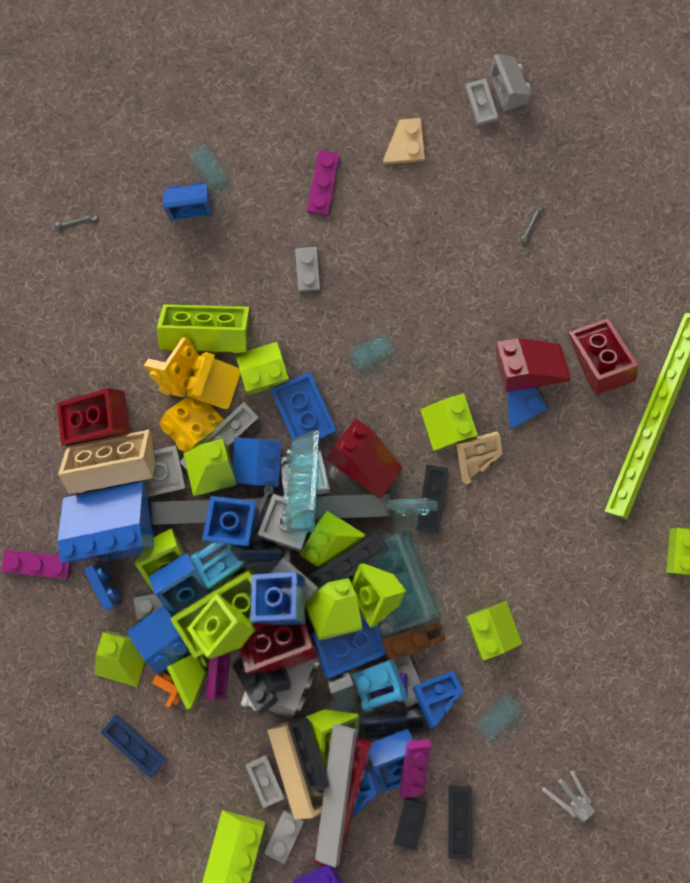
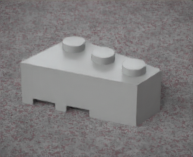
M319 658L296 666L286 667L291 681L290 690L275 692L279 701L269 709L270 711L289 719L293 718L296 710L301 711L305 698L301 697L304 688L309 690L314 677L310 676L312 668H318Z

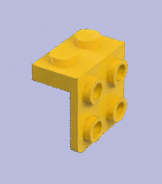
M183 337L166 362L148 359L144 367L163 394L184 397L188 391V381L194 375L196 369L194 364L199 354L190 340Z
M208 352L200 356L198 355L194 364V368H196L194 375L190 377L187 384V389H189L187 396L222 409H228L241 374L239 368L214 359L215 355Z
M188 396L165 411L159 425L163 432L176 442L180 450L187 452L195 448L201 440L212 433L224 419L210 404Z

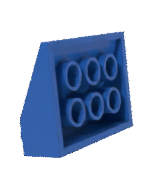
M137 481L63 498L58 534L60 563H77L154 547L145 481Z

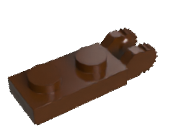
M440 622L419 626L382 639L381 642L387 660H396L446 640L444 635L428 640L426 632L441 627Z

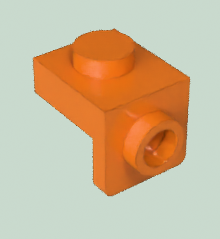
M167 672L156 675L152 683L171 694L165 706L170 708L173 704L177 705L181 696L171 675Z

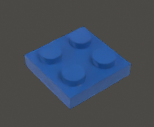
M97 565L84 569L104 611L121 606L119 600L122 597L116 587L113 588L110 583L112 577L109 570Z

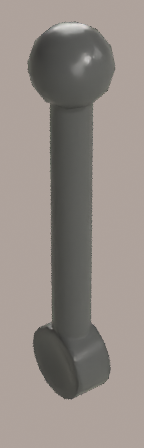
M539 204L525 234L520 238L521 243L525 244L528 242V236L544 206L543 204Z
M91 213L88 217L64 223L56 222L54 228L61 230L66 226L90 220L97 221L98 215Z
M272 486L264 487L265 494L257 514L255 530L260 527L259 521L268 496L273 493Z

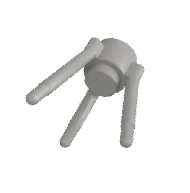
M571 771L570 774L581 796L576 797L562 779L558 781L573 800L570 803L571 807L546 788H542V791L548 797L568 811L573 818L577 816L581 822L589 819L595 811L590 805L592 801L586 795L574 771Z

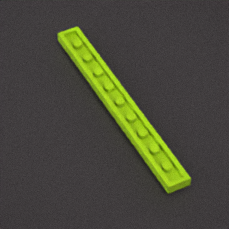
M685 313L606 506L605 512L628 519L690 365V313Z

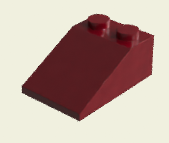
M609 318L568 333L585 378L595 395L636 381L639 365Z
M521 338L497 342L496 360L505 392L571 381L559 343Z
M106 388L57 403L62 446L130 434L125 391Z
M358 419L352 422L333 446L326 461L380 499L402 470L401 465L377 434Z
M305 617L304 624H252L255 631L239 648L247 674L296 666L318 658Z

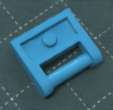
M213 542L201 552H195L191 555V559L208 589H213L247 565V562L238 561L230 550V544ZM224 545L227 546L226 550L221 552L219 555L214 557L206 564L204 563L206 558H208L213 553L218 551Z
M393 659L352 674L362 700V708L366 713L374 711L376 707L396 700L401 702L407 699L405 687ZM393 685L394 692L372 699L370 692Z

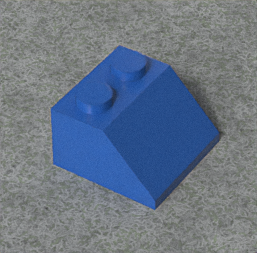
M197 182L187 187L176 185L164 190L163 206L170 221L213 215L207 184Z
M234 437L232 466L236 482L278 486L281 441Z
M210 496L202 540L249 547L255 531L258 514L256 502Z
M188 553L148 577L155 595L173 616L212 592V589L207 588Z
M297 572L252 575L251 622L277 625L304 624L305 578Z
M165 605L127 631L143 659L157 675L190 652L170 619L173 615Z
M409 729L396 732L394 735L375 740L372 743L373 746L369 757L383 792L400 786L406 742L413 741Z

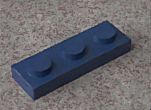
M118 714L100 732L149 778L167 760Z

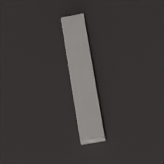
M335 724L332 729L326 774L330 787L324 790L315 860L333 867H337L340 863L357 730Z

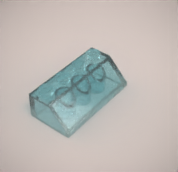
M313 430L292 440V448L287 449V462L290 463V469L286 468L285 482H289V488H284V502H288L287 509L283 508L282 522H286L287 531L314 532L319 430Z
M408 531L384 539L390 551L369 564V566L394 574L406 590L400 605L386 616L392 634L427 622L440 615Z

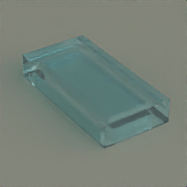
M207 143L188 154L210 191L229 181V178Z
M506 693L474 723L491 741L523 709L509 693Z

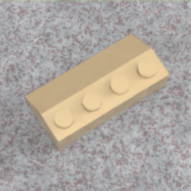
M150 430L67 446L58 475L68 494L82 493L88 490L102 489L153 478L156 463Z
M307 716L282 723L267 730L294 820L317 816L322 812L324 790L308 791L288 727V723L305 719Z

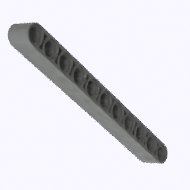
M374 494L314 496L291 499L292 501L315 508L313 519L321 520L326 511L341 519L391 517L390 494H383L381 499ZM263 498L239 500L255 501L259 511ZM271 498L267 499L260 519H264ZM210 500L151 502V525L206 523Z

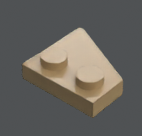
M421 118L399 120L385 154L384 165L424 161Z
M492 432L456 443L462 482L469 484L471 478L479 471L483 472L492 461L497 460L503 454L500 433Z

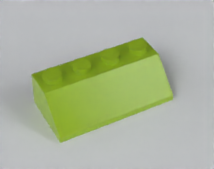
M163 304L157 325L159 350L173 351L180 340L185 337L190 340L196 351H210L214 353L219 351L246 352L249 331V307Z
M252 567L179 611L170 619L194 659L202 655L203 651L187 628L215 594L220 595L241 612L250 624L254 623L251 622L252 575H256Z
M222 810L202 883H250L266 822Z

